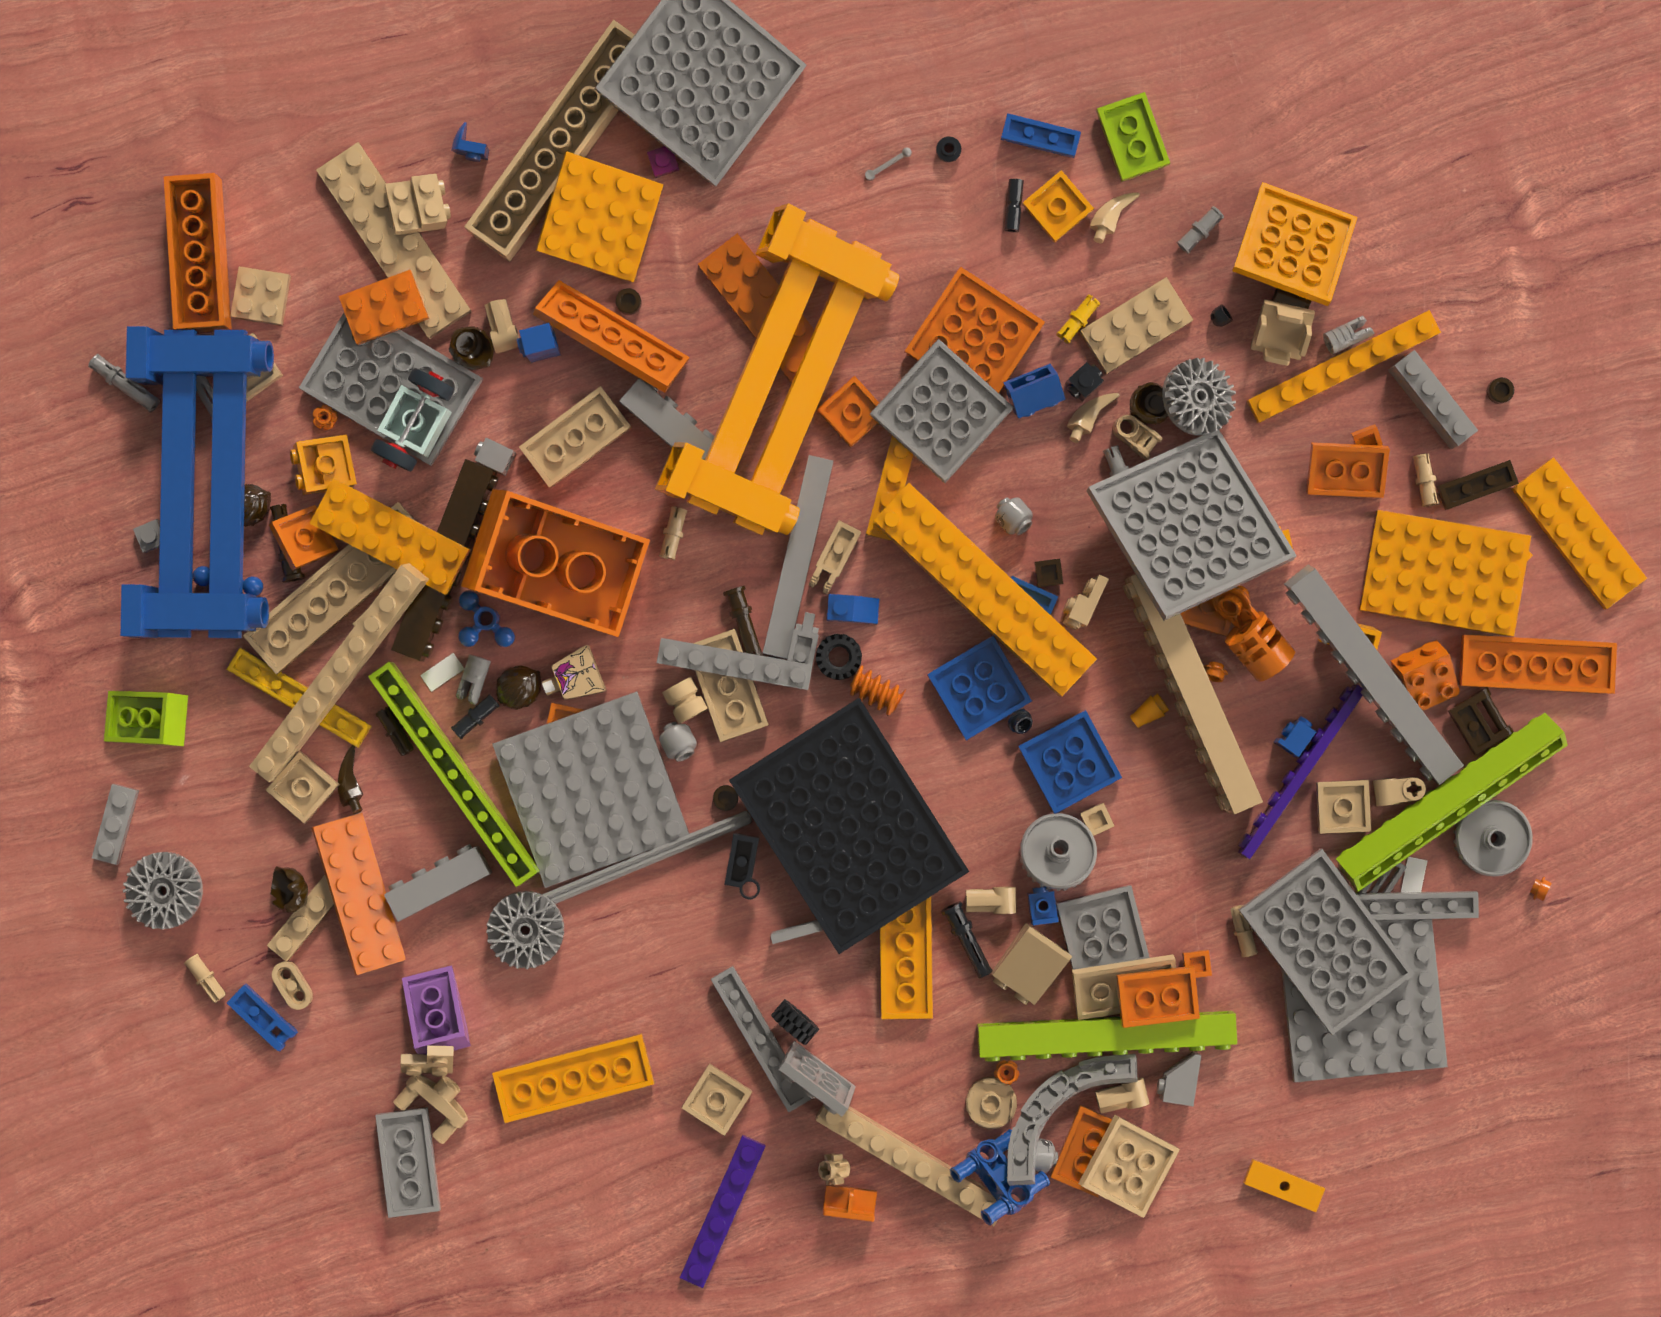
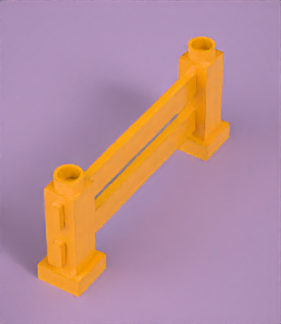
M789 203L774 209L755 255L771 263L788 260L789 264L707 456L703 460L701 458L704 450L686 442H675L655 487V490L673 498L684 499L688 495L687 503L714 515H717L718 510L735 516L734 524L759 535H763L764 530L788 535L794 528L800 508L790 504L791 499L780 495L783 485L863 298H878L887 302L894 293L899 281V274L890 270L892 264L880 259L881 253L857 241H852L849 244L835 237L837 231L812 219H807L804 222L803 219L806 212ZM821 276L833 282L834 286L751 480H747L734 474L817 278Z

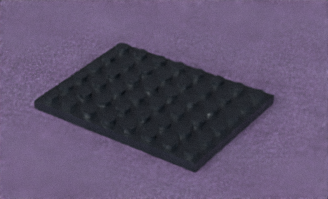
M857 698L729 779L838 954L969 872L860 698Z

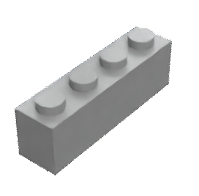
M1415 350L1388 369L1450 449L1459 446L1478 431Z
M639 378L621 398L620 403L671 448L675 442L689 443L704 450L701 459L705 460L715 436L706 429L703 432L695 426L697 421L687 412L682 415L676 410L678 405L671 398L666 396L663 399L656 393L659 389Z
M469 844L457 851L459 856L451 860L446 856L434 863L436 868L428 872L423 868L411 875L413 880L405 884L400 880L388 887L390 892L384 894L397 921L399 922L492 874L493 872L480 847L472 848Z

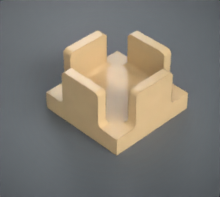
M1264 299L1251 342V349L1263 352L1264 360L1288 366L1290 358L1301 360V357L1306 355L1312 336L1311 325L1315 316L1314 310Z

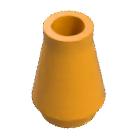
M1157 693L1153 697L1150 695L1130 715V718L1140 728L1147 723L1166 716L1165 713L1169 711V708Z

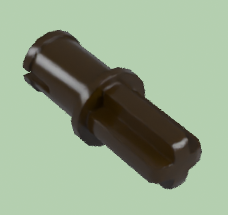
M387 706L384 708L385 710L381 709L378 711L376 716L387 732L385 734L386 737H390L399 754L405 756L414 750L403 730L404 727L399 724L392 710Z

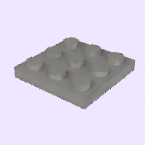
M1131 885L1056 903L1068 953L1072 956L1070 961L1073 970L1150 958Z
M794 1041L788 1048L779 1068L782 1076L791 1083L796 1082L803 1087V1092L810 1098H817L823 1102L824 1107L830 1113H837L843 1116L849 1108L856 1086Z

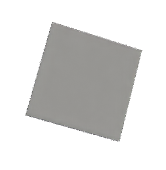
M938 339L870 413V416L945 484L1014 407Z

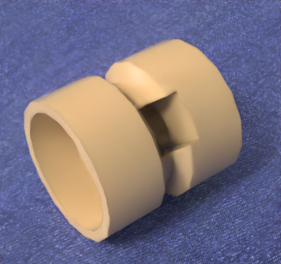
M691 677L662 692L668 705L675 707L673 713L679 724L708 709L702 697L695 695L698 689Z

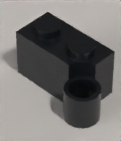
M734 833L724 885L739 887L741 896L752 900L760 892L759 882L752 878L760 837ZM746 882L756 884L757 893L755 895L748 896L744 893L743 885Z

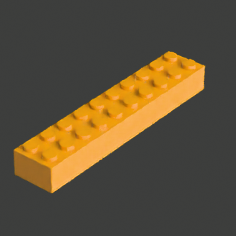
M910 483L873 520V523L1057 696L1062 697L1097 660L1093 654Z

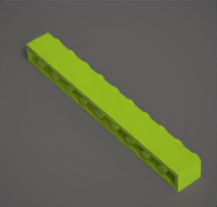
M388 662L368 677L514 885L518 887L540 872L537 864L396 664Z
M1546 713L1531 719L1518 732L1510 734L1505 741L1498 746L1490 748L1485 755L1476 761L1467 764L1465 769L1455 776H1450L1435 790L1427 792L1422 799L1413 805L1407 806L1395 818L1387 820L1379 829L1372 834L1364 836L1352 848L1344 850L1336 858L1341 872L1359 892L1568 745L1565 732Z
M1233 1011L1199 1012L1200 1019L1127 1028L1122 1027L1121 1016L1082 1020L1059 1019L977 1024L978 1053L980 1058L985 1057V1061L993 1062L1000 1061V1057L1010 1056V1060H1024L1026 1055H1036V1059L1051 1058V1054H1061L1064 1058L1077 1057V1053L1087 1052V1056H1102V1051H1113V1055H1126L1128 1050H1138L1140 1054L1154 1053V1049L1164 1048V1052H1179V1047H1189L1190 1051H1203L1205 1046H1215L1217 1050L1231 1049L1230 1045H1237L1236 1013Z

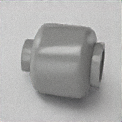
M1007 497L998 503L995 519L1009 535H1021L1033 524L1031 521L1033 512L1019 497L1012 499Z
M672 722L663 728L664 732L660 735L659 741L668 758L676 759L679 762L688 759L694 754L697 742L688 725Z
M1039 1138L1035 1156V1172L1043 1171L1047 1173L1051 1167L1056 1165L1058 1152L1055 1151V1146L1051 1141Z

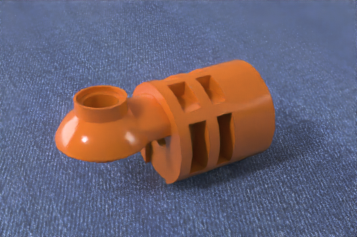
M1239 585L1212 598V604L1222 617L1230 620L1235 626L1227 635L1225 643L1256 681L1262 682L1283 670L1293 659L1296 651L1263 611L1257 612L1252 607L1248 590L1244 586Z

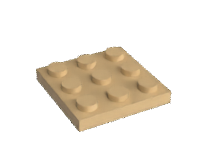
M1114 1115L1078 1184L1144 1218L1180 1149Z

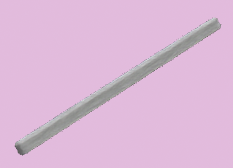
M748 811L741 812L542 895L549 898L554 904H557L751 824V816Z

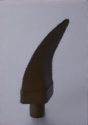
M352 745L341 763L338 775V783L340 784L338 786V794L342 806L350 805L353 814H357L363 810L359 802L363 792L353 772L355 746Z

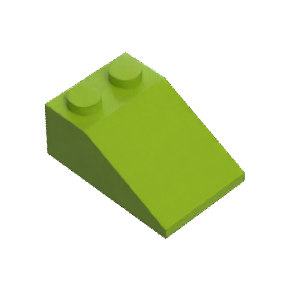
M108 691L104 741L184 746L188 695L164 692Z

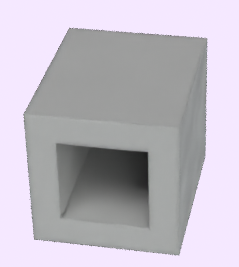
M485 438L484 442L480 441L474 452V455L477 456L476 462L506 476L517 454L515 451L488 438Z

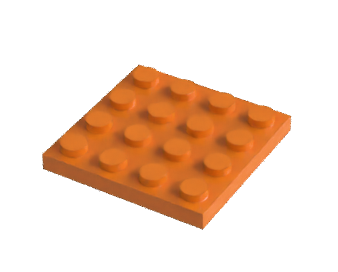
M960 266L904 353L919 361L939 339L999 393L1004 386L1003 382L1008 380L1045 324V321Z

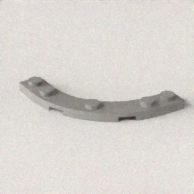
M1136 1054L1096 1057L1081 1061L1075 1067L1064 1072L1062 1070L1037 1088L1022 1107L1021 1115L1011 1132L1007 1167V1182L1009 1186L1035 1184V1156L1038 1139L1050 1116L1066 1100L1091 1087L1137 1082Z

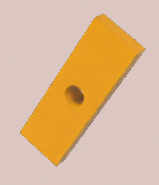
M1254 1159L1251 1160L1243 1181L1245 1185L1313 1212H1317L1325 1191L1323 1186ZM1287 1181V1186L1281 1189V1182Z

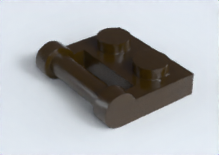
M1488 688L1480 690L1448 710V713L1474 755L1514 732L1512 727L1506 724L1490 697L1491 692ZM1480 701L1498 729L1494 734L1476 705Z

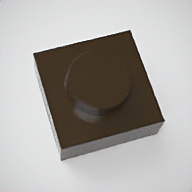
M1060 559L1034 562L1037 587L1064 584Z

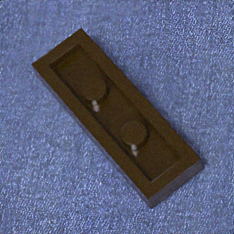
M1511 460L1436 487L1444 509L1448 510L1517 485L1519 482Z

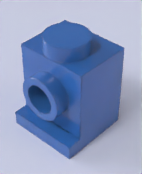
M1300 716L1298 720H1295L1293 723L1289 722L1281 732L1284 735L1283 738H1276L1274 743L1293 757H1299L1316 731L1311 729L1313 725L1311 722Z
M1045 886L1043 888L1035 887L1033 888V893H1027L1030 919L1033 926L1059 922L1053 890H1047ZM1041 901L1048 903L1046 910L1039 909L1038 905Z

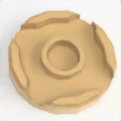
M984 1077L976 1081L968 1090L966 1109L971 1119L977 1125L987 1129H996L1004 1126L1014 1117L1017 1099L1010 1085L1002 1083L995 1077Z

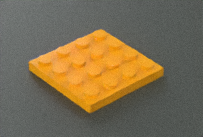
M566 151L536 251L629 282H634L664 184Z
M1262 182L1232 271L1319 304L1329 306L1357 217Z

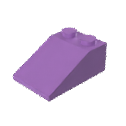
M452 965L402 978L412 1039L417 1054L427 1055V1046H454V1050L470 1047L467 1023Z

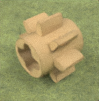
M843 1154L824 1155L825 1161L819 1163L818 1167L821 1179L826 1180V1185L844 1184L843 1178L848 1177L850 1173L849 1162L843 1158Z

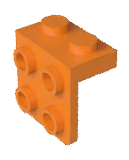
M1437 640L1425 643L1422 647L1403 653L1399 657L1390 660L1393 670L1401 677L1405 688L1422 711L1449 700L1460 692L1450 654Z

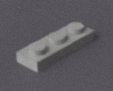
M117 784L111 785L92 859L115 865L120 863L139 790Z

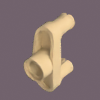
M422 1075L410 1076L406 1081L407 1085L393 1101L399 1109L405 1111L415 1098L421 1095L441 1112L446 1119L433 1133V1137L441 1144H444L456 1129L461 1128L468 1120L465 1111L454 1099L460 1092V1088L447 1076H442L437 1083Z

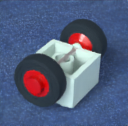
M417 368L411 371L408 380L418 386L419 390L422 391L421 394L401 385L377 430L395 440L396 444L385 443L376 439L371 447L373 453L383 458L382 463L394 469L399 466L407 471H412L417 463V460L408 455L406 450L401 447L406 446L428 458L452 413L447 408L431 401L430 398L439 397L449 401L454 393V389L442 381L443 377L432 371L426 373Z

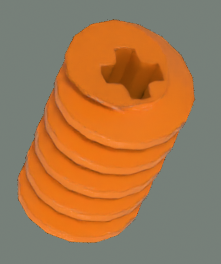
M863 665L859 668L850 685L851 696L860 692L859 698L861 701L868 696V705L872 706L877 701L878 711L886 706L887 716L896 710L906 691L905 689L899 694L898 684L890 689L889 679L881 684L880 674L872 679L871 669L863 674Z

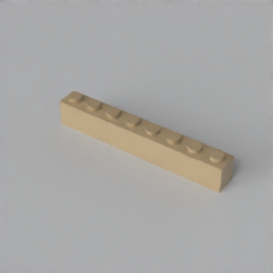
M823 1103L816 1115V1121L980 1219H982L981 1211L996 1202V1199L985 1186L968 1176L960 1183H957L950 1174L951 1166L850 1106L845 1114L840 1116L837 1113H830Z

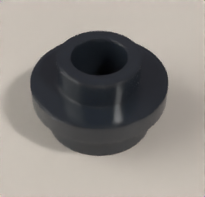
M950 136L942 138L936 146L937 156L944 162L956 161L962 150L960 142ZM951 145L954 150L951 153H947L944 147Z
M1025 709L1015 711L1008 720L1009 729L1018 734L1026 733L1033 724L1031 714Z

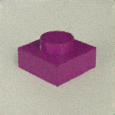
M665 146L647 152L655 178L679 171L675 155Z

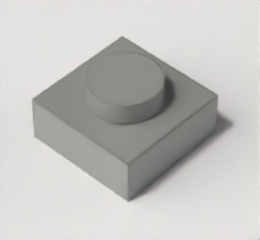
M158 519L133 529L143 553L160 547V521Z

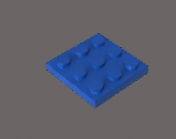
M994 636L927 674L965 740L970 739L1032 702Z
M1086 710L1018 746L1054 814L1122 778Z

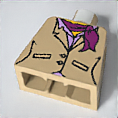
M588 645L583 646L552 665L555 676L542 681L547 696L561 691L564 700L607 691Z

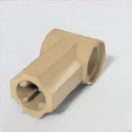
M506 299L495 300L486 304L485 309L492 330L490 335L496 353L518 348L517 338H519L516 326L513 325Z
M1016 887L966 890V912L1016 913Z
M1137 1078V1082L1121 1083L1118 1086L1095 1091L1101 1114L1126 1107L1127 1109L1140 1108L1149 1104L1144 1078Z

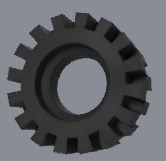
M834 634L826 637L820 643L816 652V662L820 671L827 677L835 680L847 679L854 675L862 661L860 646L852 637L845 634ZM835 647H842L849 654L847 664L842 667H836L829 661V653Z
M786 999L771 1014L772 1018L785 1031L789 1032L804 1045H807L819 1031L818 1026L808 1016Z

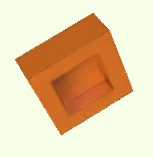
M1375 424L1351 433L1354 444L1383 446Z
M1208 949L1182 953L1184 967H1195L1196 978L1212 976Z

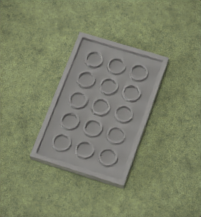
M343 313L299 386V389L389 442L396 444L395 440L377 430L400 386L403 385L421 394L422 391L419 390L418 386L408 380L414 368L426 373L432 371L443 377L442 381L454 389V393L449 401L439 397H431L430 400L447 408L452 413L429 457L427 458L406 446L401 447L406 452L432 466L482 383L483 378L458 365L453 360L402 330L357 345L346 315Z
M1323 849L1316 851L1238 909L1331 1035L1335 1034L1415 974Z

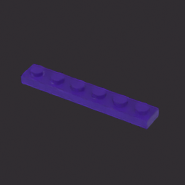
M745 1135L741 1136L681 1272V1279L701 1288L704 1287L765 1149V1144Z

